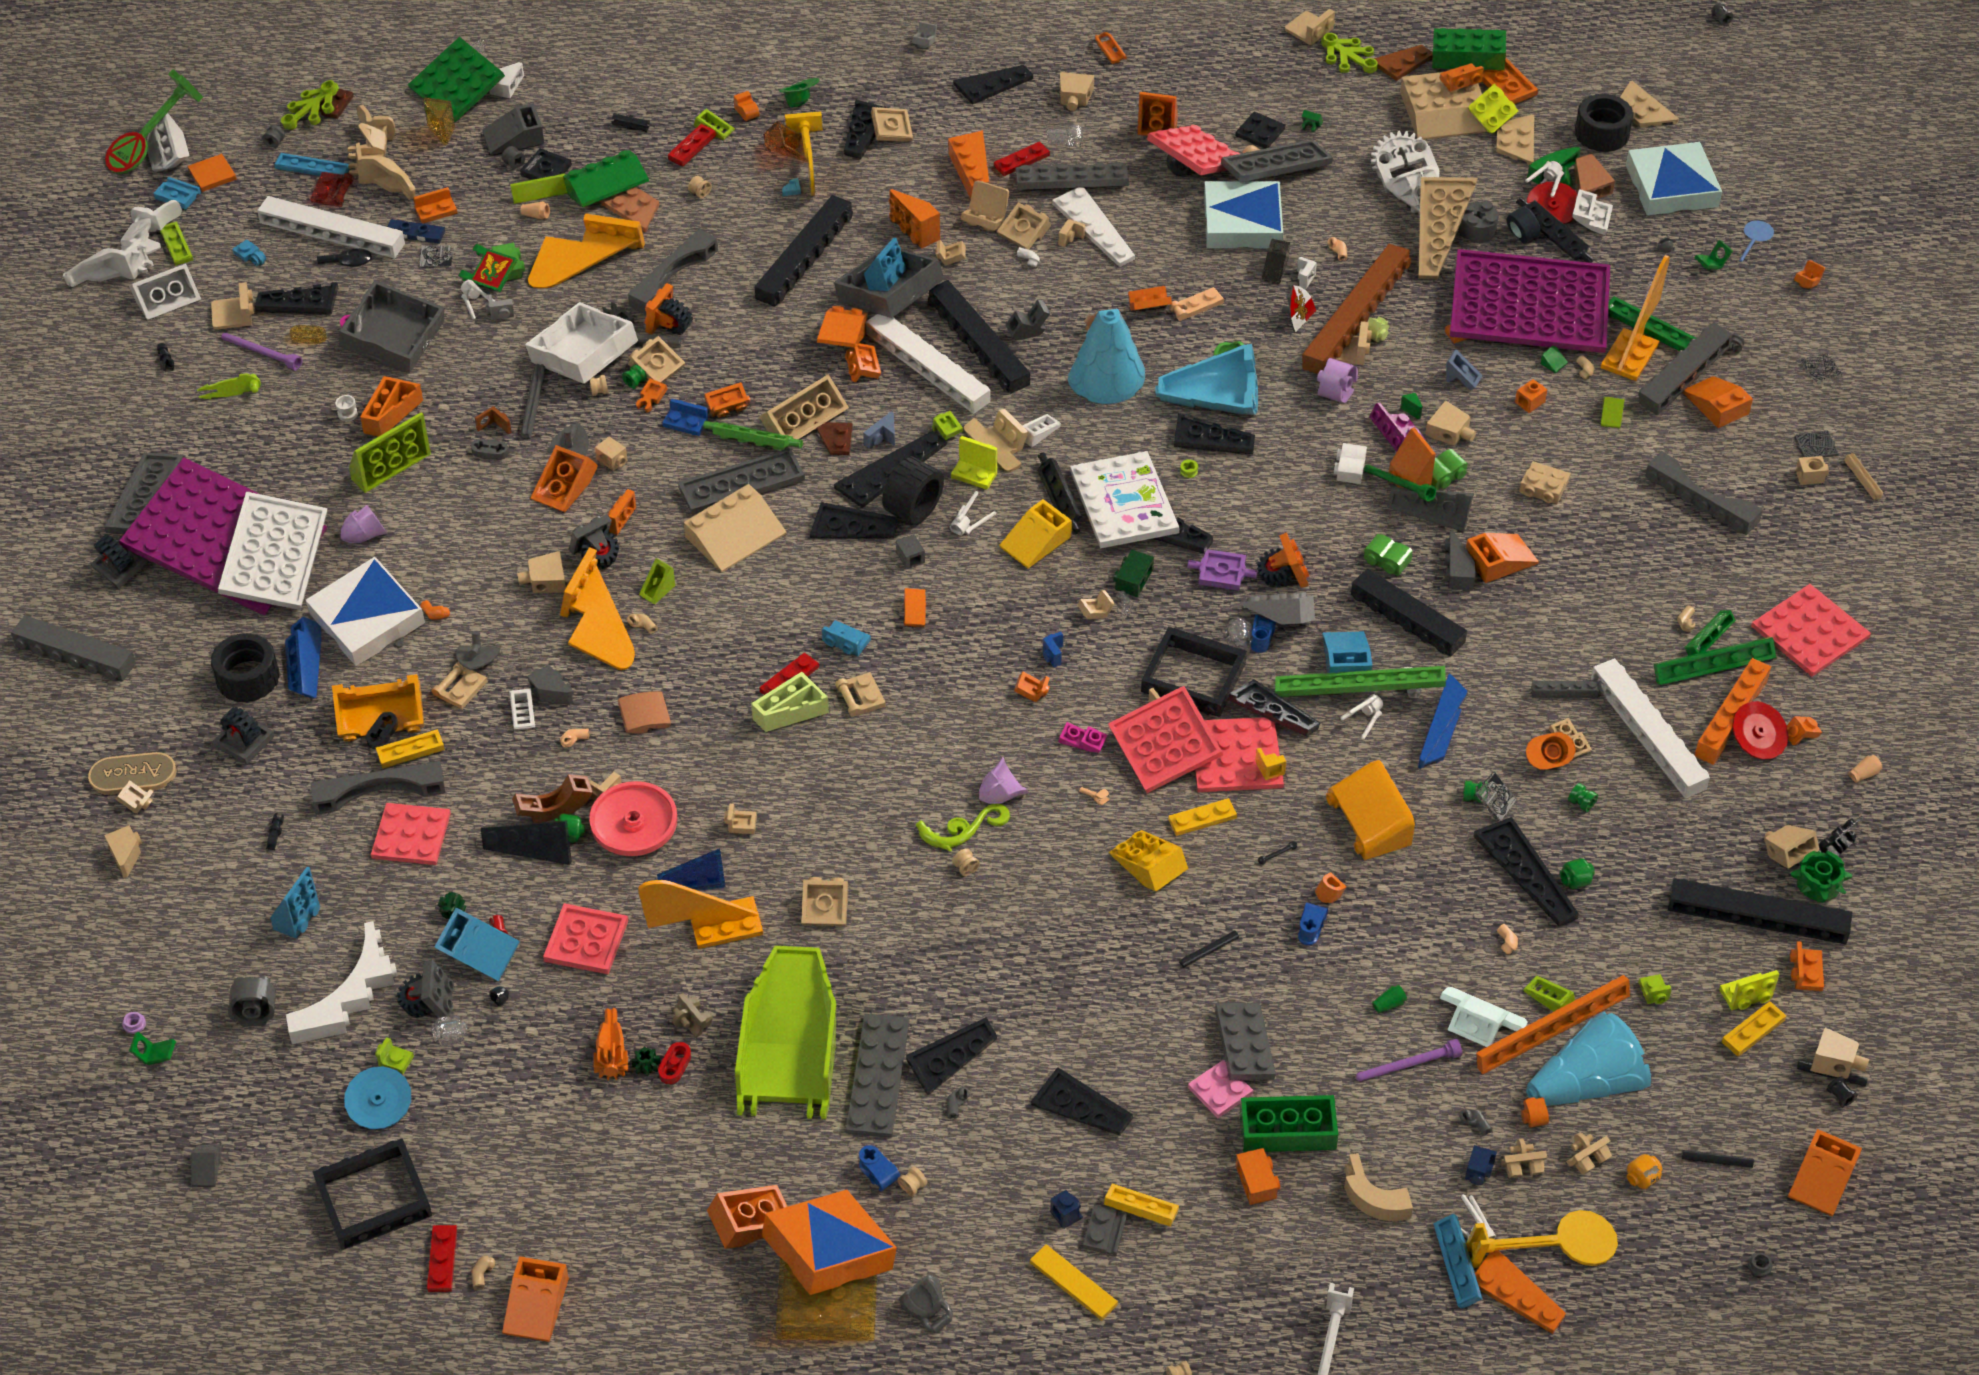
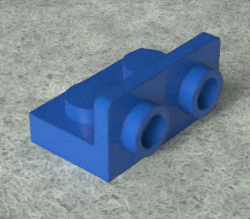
M671 399L669 401L670 410L662 422L663 427L700 436L704 429V421H708L707 408Z

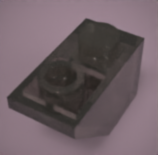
M1271 239L1262 281L1276 284L1281 283L1289 260L1290 242Z

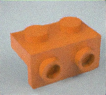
M741 382L704 394L712 417L717 415L718 417H724L729 414V411L733 410L737 412L743 411L750 404L751 400L746 395Z

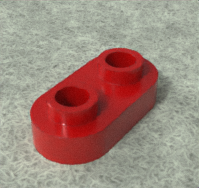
M676 1042L669 1047L658 1068L659 1078L663 1083L675 1084L681 1079L691 1060V1049L688 1044ZM679 1054L684 1055L682 1058L676 1057ZM669 1072L674 1073L673 1075H666Z

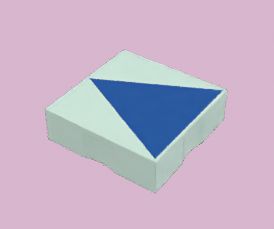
M1700 142L1628 151L1626 168L1633 184L1638 189L1639 198L1646 215L1719 207L1722 190Z
M1205 181L1204 209L1207 248H1282L1283 222L1279 181Z

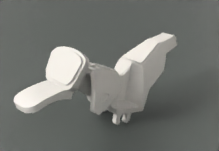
M171 200L155 211L149 208L134 207L131 210L133 223L120 241L122 245L121 250L113 248L103 249L80 262L63 274L66 284L74 287L86 280L101 282L119 276L134 280L141 272H148L145 267L147 265L152 267L154 264L148 259L147 255L161 248L159 242L148 239V232L162 230L167 223L179 217L182 212L180 204L176 200Z

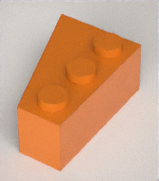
M383 376L360 416L363 433L379 437L391 430L423 401L420 384Z

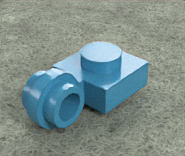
M247 239L232 249L233 253L246 262L250 259L256 266L263 265L266 261L264 253Z

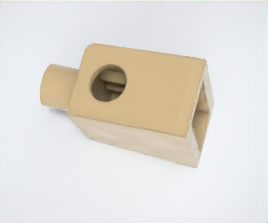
M1060 72L1061 104L1067 105V109L1070 111H1075L1078 106L1086 107L1094 90V75Z
M1445 401L1427 422L1425 436L1455 446L1461 438L1472 442L1476 431L1469 428L1470 416Z
M560 551L529 559V571L517 573L519 585L531 583L533 593H564L566 589Z
M1787 825L1776 832L1768 831L1764 836L1768 856L1788 869L1802 861L1808 853L1819 851L1816 831Z
M1824 1028L1810 1071L1835 1077L1842 1076L1844 1079H1847L1851 1068L1865 1072L1869 1059L1856 1055L1859 1047L1858 1042Z

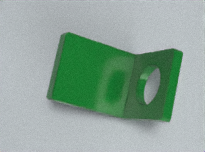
M1719 240L1710 255L1696 254L1694 258L1705 269H1721L1733 250L1722 240ZM1722 247L1725 250V255L1720 259L1717 252Z
M135 1032L129 1052L144 1064L152 1065L170 1060L176 1041L169 1039L152 1043L141 1033ZM139 1041L144 1044L143 1054L137 1048Z

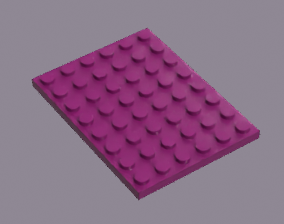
M1458 249L1450 337L1544 347L1555 346L1562 349L1605 353L1607 346L1611 265Z
M183 457L119 540V545L218 593L246 492L259 493ZM326 525L323 526V530H322V534H321L320 539L322 538V536L324 535V533L327 531V526H326ZM220 594L262 615H266L273 606L272 604Z

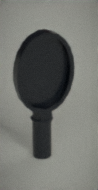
M353 248L345 250L340 254L317 256L318 264L339 262L343 266L357 267L368 263L372 256L370 251L366 249Z

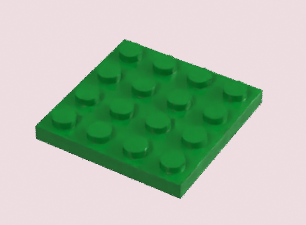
M458 37L407 85L453 124L501 81L505 75L466 41Z

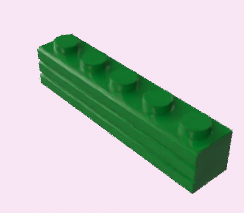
M1721 610L1684 647L1688 656L1706 652L1736 621L1731 610Z

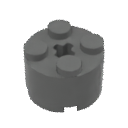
M1489 201L1468 204L1459 226V233L1464 239L1467 238L1473 243H1485L1496 235L1499 214L1493 207V204Z
M266 976L237 977L234 979L230 988L228 1015L232 1021L237 1020L241 1022V1026L252 1027L264 1026L267 1024V1020L273 1019L276 989L270 983V979Z

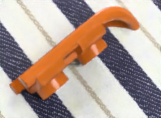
M1103 32L1095 35L1098 46L1110 63L1114 64L1120 62V60L1127 59V56L1110 33ZM1103 37H1109V40L1107 41H1100V39Z

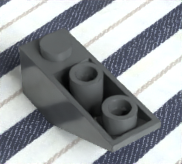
M1450 530L1449 538H1445L1444 550L1448 551V554L1445 553L1444 565L1448 566V569H1445L1444 581H1448V589L1473 590L1475 562L1455 532Z

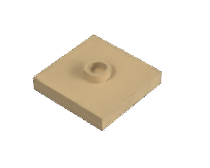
M872 107L871 115L876 140L912 141L913 135L907 109Z

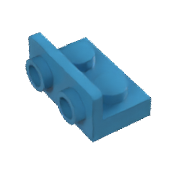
M836 620L829 628L826 626L822 628V641L828 646L842 649L846 654L859 656L871 640L870 635Z

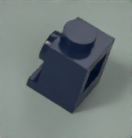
M1474 1145L1465 1179L1474 1185H1482L1485 1177L1490 1178L1497 1151Z
M1067 1190L1051 1198L1050 1212L1063 1229L1083 1218L1079 1212L1081 1205L1078 1199Z

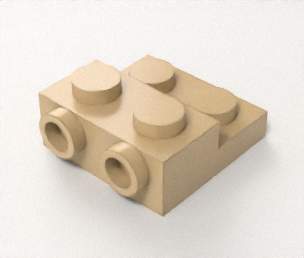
M1018 202L997 230V233L1021 248L1029 250L1037 238L1039 240L1042 239L1051 227V224L1046 214L1042 212L1037 213L1031 206Z
M657 336L654 340L649 339L641 350H635L629 356L630 361L628 364L630 367L635 364L639 365L645 371L648 379L663 383L683 368L685 362Z
M1533 461L1521 481L1519 492L1528 497L1542 499L1547 503L1558 504L1571 473Z
M810 877L809 880H803L801 924L810 926H846L848 881H844L843 878H831V881H827L819 877Z

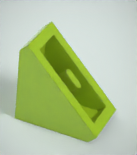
M1603 396L1601 426L1621 428L1625 399Z
M656 558L639 595L656 604L675 587L673 567Z

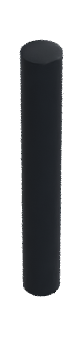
M1234 930L1180 959L1179 963L1184 968L1239 938L1237 931Z
M1798 1060V1070L1818 1074L1833 1079L1838 1078L1835 1076L1810 1071L1812 1063ZM1849 1074L1845 1082L1866 1087L1868 1078Z
M1682 1150V1159L1749 1168H1753L1754 1165L1753 1158Z

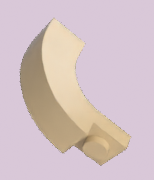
M1359 1153L1350 1154L1348 1164H1345L1346 1179L1344 1188L1352 1203L1359 1210L1376 1219L1385 1221L1411 1219L1413 1206L1408 1189L1383 1190L1375 1187L1367 1180L1364 1174Z

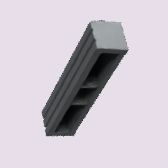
M1532 681L1531 684L1532 698H1598L1600 692L1598 681Z

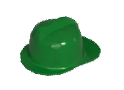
M811 78L803 80L790 87L782 88L779 92L784 93L789 107H797L808 101L810 87L817 84L820 79Z

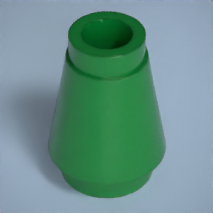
M1392 985L1376 998L1372 1005L1379 1014L1404 1005V1002L1407 1001V996L1400 985L1395 987Z

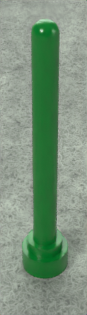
M1371 465L1364 466L1365 472L1414 491L1425 501H1432L1436 496V488L1432 485H1418Z

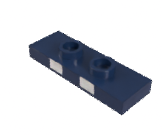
M391 219L387 226L403 231L404 239L440 244L445 233V227L395 219Z

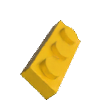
M438 729L376 748L382 769L445 750Z
M1229 798L1168 816L1176 836L1237 819V813Z
M1769 1001L1722 1038L1721 1043L1739 1057L1783 1023L1786 1015Z
M1112 1184L1109 1188L1103 1204L1170 1227L1179 1209V1205Z

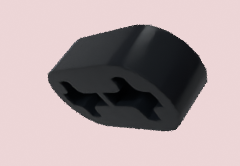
M382 713L366 735L367 744L370 748L376 749L386 745L397 730L398 721L394 713ZM389 720L392 721V724H387V725L385 726L384 721H386V722H388ZM380 736V741L376 740L373 742L372 738Z

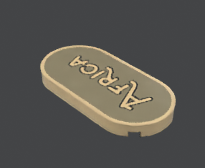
M160 752L101 759L91 767L88 779L91 787L97 790L98 793L113 795L119 794L129 780L144 791L162 789L167 786V783L173 781L177 770L174 760L169 755Z

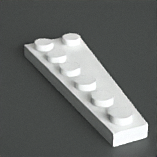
M1084 187L1075 188L1052 200V205L1067 219L1085 224V235L1119 267L1135 260L1134 253Z

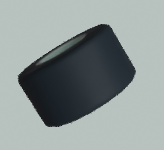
M1525 206L1513 211L1506 218L1509 230L1523 244L1533 240L1541 232L1537 218Z

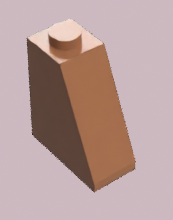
M1593 154L1576 159L1574 176L1577 194L1579 189L1597 194L1596 199L1613 194L1615 180Z

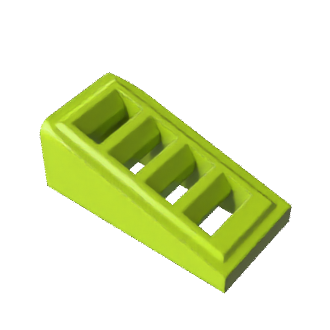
M708 109L700 113L694 122L695 128L703 124L716 130V137L721 140H725L735 130L734 127Z
M1536 976L1524 988L1525 993L1553 1012L1575 1000L1574 992L1539 976ZM1539 985L1543 986L1539 991L1535 990Z

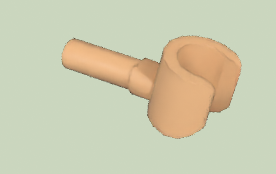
M1083 787L1079 790V792L1094 798L1100 805L1110 800L1106 797L1109 795L1106 789H1102L1098 793Z

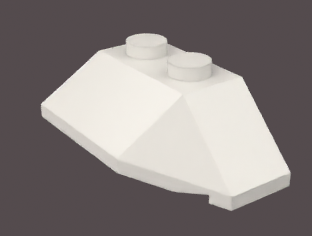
M167 113L148 134L147 152L154 172L174 168L190 156L182 130Z

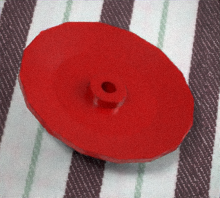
M1555 182L1538 184L1530 191L1527 203L1536 200L1563 224L1570 223L1574 219L1572 215L1577 192L1570 186L1559 182L1554 197L1550 195Z
M1760 701L1748 702L1738 708L1733 718L1732 728L1735 739L1740 747L1750 756L1761 760L1773 759L1782 754L1787 746L1789 734L1786 722L1781 714L1771 705Z

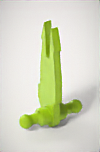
M244 373L239 374L237 378L226 379L211 385L206 384L197 389V391L217 390L200 395L199 398L203 399L236 396L249 391L257 393L261 386V381L255 374Z

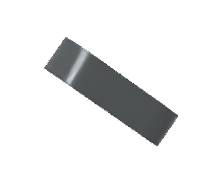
M477 439L471 443V451L475 457L502 460L509 455L508 446L502 441Z

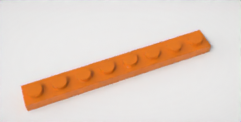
M1622 975L1530 1025L1519 1029L1513 1034L1502 1038L1496 1043L1483 1048L1476 1053L1477 1068L1482 1074H1485L1630 997L1629 979Z

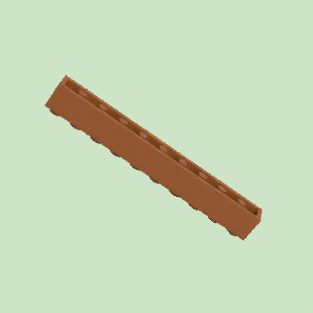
M1393 244L1387 245L1302 354L1303 370L1318 374L1320 370L1324 371L1329 358L1335 360L1340 358L1344 348L1348 347L1351 339L1359 333L1361 321H1368L1369 316L1376 311L1378 304L1384 301L1388 291L1393 289L1395 282L1400 280L1405 269L1410 267L1409 249Z

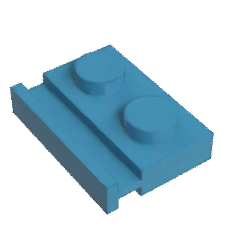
M168 177L167 181L163 182L153 194L154 198L167 203L171 200H176L181 208L187 209L196 199V195H200L201 191L200 187Z

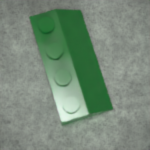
M630 150L621 151L613 157H605L597 163L587 164L582 169L571 170L563 176L569 197L581 207L649 182V178L637 155Z

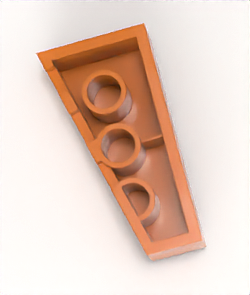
M983 130L948 138V154L970 199L975 181L979 180L989 183Z

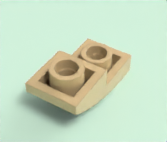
M1569 718L1550 725L1549 731L1551 733L1561 732L1567 734L1573 740L1576 750L1574 758L1592 750L1582 732L1577 733Z

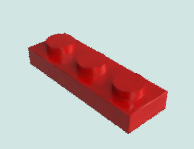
M700 124L668 154V160L683 167L716 137V130Z
M1039 141L995 161L994 167L1003 176L1015 172L1016 167L1031 165L1049 157L1050 151Z
M804 652L760 686L759 691L765 695L801 672L808 677L819 668V663Z
M433 1225L427 1283L428 1292H452L457 1225Z

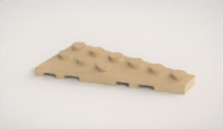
M1421 177L1418 279L1438 280L1478 178Z

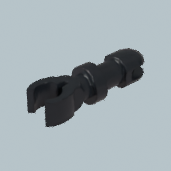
M159 343L157 351L162 362L163 371L166 372L167 365L172 367L174 371V360L171 359L167 345Z
M277 812L273 816L272 825L268 830L269 836L266 849L275 850L278 836L282 832L283 814H281V817H277Z

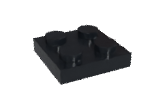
M1254 111L1239 127L1235 136L1266 149L1285 130L1286 124Z
M539 148L520 169V174L531 180L564 174L572 165L571 159Z

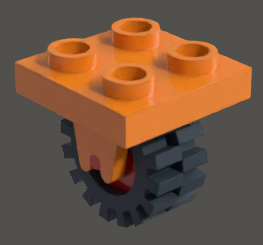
M666 283L662 289L660 288L657 291L654 299L646 304V318L644 321L646 333L652 335L659 326H662L668 332L672 331L673 334L681 335L693 322L692 312H688L689 308L684 307V303L681 302L680 304L677 299L674 301L672 285Z
M1287 532L1279 535L1284 549L1277 548L1276 551L1270 549L1271 553L1268 554L1266 551L1264 553L1265 557L1261 556L1259 558L1261 562H1257V570L1266 585L1274 588L1276 584L1278 588L1281 587V583L1285 586L1287 585V580L1291 582L1293 580L1292 577H1296L1301 588L1309 586L1307 577H1310L1303 563L1304 559L1300 550H1298L1295 540H1290Z

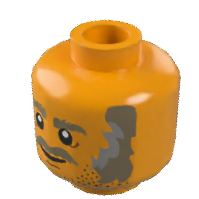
M1642 1154L1627 1165V1180L1632 1186L1637 1185L1641 1189H1647L1660 1180L1662 1165L1655 1156Z

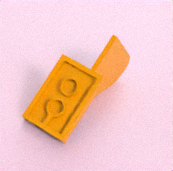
M585 213L583 221L586 230L582 242L545 236L528 277L529 285L533 288L542 289L554 287L627 247L631 249L643 248L645 241L640 222Z
M1665 255L1657 269L1633 331L1626 328L1622 329L1601 363V369L1637 382L1659 345V341L1643 335L1645 324L1661 299L1670 256Z
M589 547L563 595L560 616L568 618L569 614L575 611L584 614L568 645L618 670H626L631 667L634 661V647L598 570V560L595 559L597 550Z
M666 880L648 881L641 884L638 888L648 929L690 920L698 949L763 935L754 896L725 901Z

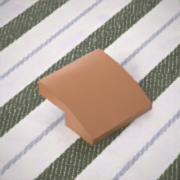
M662 692L636 693L618 699L626 733L642 734L647 733L649 728L665 729L670 727L671 721Z

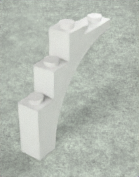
M373 921L364 923L365 940L363 951L356 967L347 980L320 1002L305 1009L286 1014L292 1044L347 1033L346 1025L350 1024L348 1013L371 1009L370 1001L374 1000L372 990L395 985L393 977L398 976L395 963H390L389 955H384L383 947L379 948L378 943L382 942L380 929L375 930Z

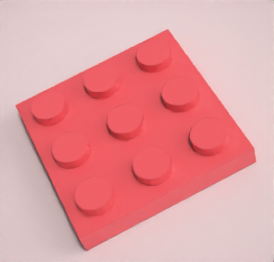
M386 803L371 852V858L436 865L450 818V809Z
M564 903L544 953V962L609 975L628 924V916Z

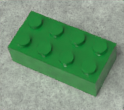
M1434 28L1432 68L1455 69L1472 63L1475 68L1482 66L1484 70H1505L1506 30Z
M1334 1095L1241 1098L1239 1114L1243 1153L1264 1148L1265 1152L1337 1149L1338 1126Z

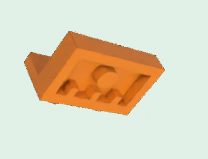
M1471 63L1442 72L1439 79L1451 92L1482 82L1484 69L1482 66L1475 68Z
M448 187L413 197L415 211L422 224L458 214Z
M1165 286L1128 292L1131 311L1172 304L1171 296L1167 297Z
M859 343L856 347H850L846 351L845 360L848 364V371L852 382H857L861 375L879 378L881 370L874 346Z
M627 489L609 511L608 516L612 520L609 529L610 533L618 535L636 509L634 491Z
M1797 941L1795 949L1790 951V962L1794 963V967L1791 970V981H1795V989L1823 991L1822 950L1802 949V942Z

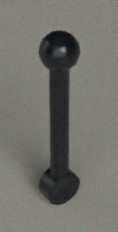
M1291 841L1288 846L1267 856H1260L1258 862L1265 864L1267 860L1290 849L1294 850L1297 848V843Z

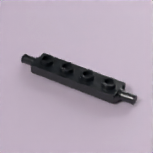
M1522 197L1517 199L1516 204L1520 207L1525 206L1535 215L1539 222L1541 233L1574 260L1583 259L1588 263L1594 261V258L1587 254L1589 245L1536 200L1527 203Z
M1041 452L1038 454L1041 465L1037 471L1053 507L1072 520V534L1076 535L1080 532L1077 521L1082 516L1057 461L1053 458L1047 459L1046 453Z

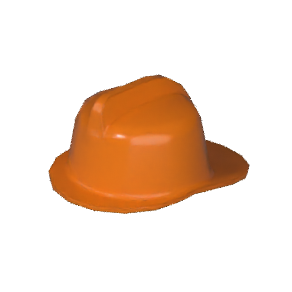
M1561 732L1537 736L1531 739L1526 747V757L1529 763L1540 770L1564 766L1574 758L1576 752L1573 740L1567 734Z

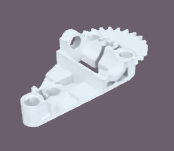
M1398 131L1397 136L1391 132L1390 138L1385 135L1383 136L1384 142L1377 141L1380 147H1373V150L1376 152L1371 153V157L1375 158L1371 160V164L1376 165L1372 167V170L1377 172L1386 193L1391 192L1399 200L1411 206V212H1418L1420 217V197L1418 195L1420 194L1421 177H1439V168L1430 146L1421 136L1415 139V133L1408 137V131L1405 132L1404 136L1401 135L1400 131ZM1416 149H1422L1423 151H1422V152H1417V151H1415V150H1416ZM1385 160L1388 163L1382 164L1381 161ZM1422 161V168L1398 175L1395 178L1390 173L1405 167L1406 164L1409 166Z

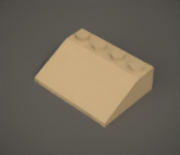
M750 484L684 522L685 538L721 572L787 534L763 497Z

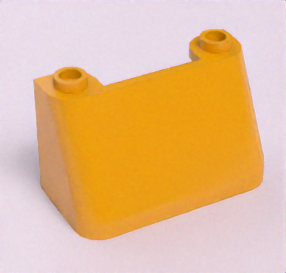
M417 674L407 675V680L404 682L401 679H397V682L363 687L351 685L350 690L349 688H343V684L332 685L337 734L345 742L355 741L356 737L366 736L375 721L384 712H392L396 715L398 727L395 732L408 730V733L420 732V728L424 727L421 685ZM389 720L388 722L384 721L385 726H386L387 724H392V721H391V720Z
M1380 760L1368 763L1328 789V793H1326L1328 804L1330 806L1333 805L1335 809L1341 807L1356 834L1354 849L1357 854H1361L1364 860L1412 845L1415 828L1413 815Z

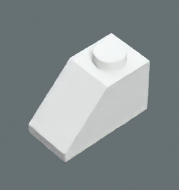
M520 62L500 68L505 77L490 90V94L511 98L524 77L523 64Z

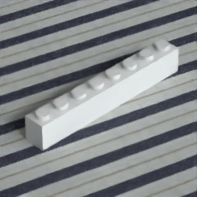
M267 196L257 210L260 223L353 248L366 249L372 253L394 259L405 245L403 231Z
M877 314L866 321V334L971 413H976L990 403V389L988 386L964 371L958 364L952 362L946 355L941 354L932 345L925 342L919 335L914 334L907 326L902 325L894 317L889 318Z
M1615 658L1594 666L1591 680L1598 681L1601 693L1683 797L1688 798L1707 790L1710 779L1708 772L1700 766L1694 754L1689 752L1683 740L1677 737L1671 725L1665 722L1659 710L1653 707L1647 695L1641 692L1635 680L1631 679L1626 673L1625 668Z

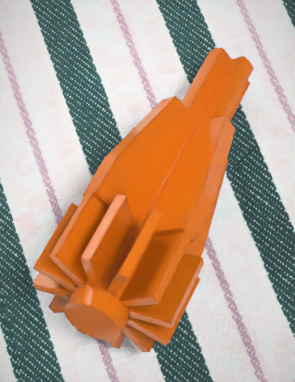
M616 1008L611 1010L605 1009V1023L603 1022L600 1025L596 1039L597 1053L594 1052L593 1054L594 1073H599V1078L606 1075L607 1080L612 1076L617 1080L618 1074L624 1077L625 1071H628V1052L624 1048V1037L621 1025L617 1022Z

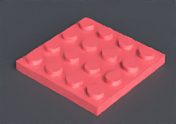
M1197 125L1175 129L1170 128L1163 131L1158 130L1157 132L1149 133L1147 137L1148 141L1199 175L1226 171L1227 169L1221 165L1222 157L1240 154L1229 149L1225 143L1215 140L1213 135L1201 131V128Z
M1811 584L1751 624V627L1764 638L1773 637L1774 646L1811 677L1870 638L1871 635L1867 629Z
M1185 686L1108 723L1110 730L1146 794L1223 756L1222 750Z
M1265 717L1204 720L1222 750L1223 756L1195 769L1197 792L1278 789L1284 787L1283 775L1265 780L1255 762L1257 748H1261L1265 756L1273 753L1280 756L1274 721Z

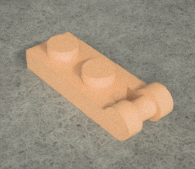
M1213 287L1179 302L1173 301L1172 304H1169L1168 309L1176 314L1175 316L1179 321H1182L1223 304L1224 298Z

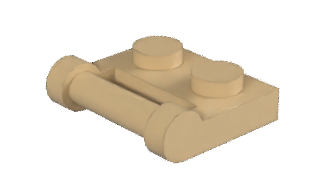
M457 662L447 677L439 685H435L431 692L434 696L463 709L488 681L487 677L469 670ZM460 674L463 675L449 692L445 691Z
M871 672L847 680L842 678L835 683L837 690L841 691L849 707L848 712L851 717L886 707V702ZM849 688H854L862 705L855 703Z

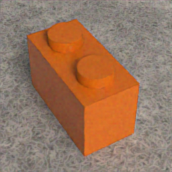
M1264 1148L1237 1154L1235 1166L1249 1204L1252 1205L1277 1199V1193L1280 1190L1279 1178L1273 1175V1163L1271 1157L1266 1156Z

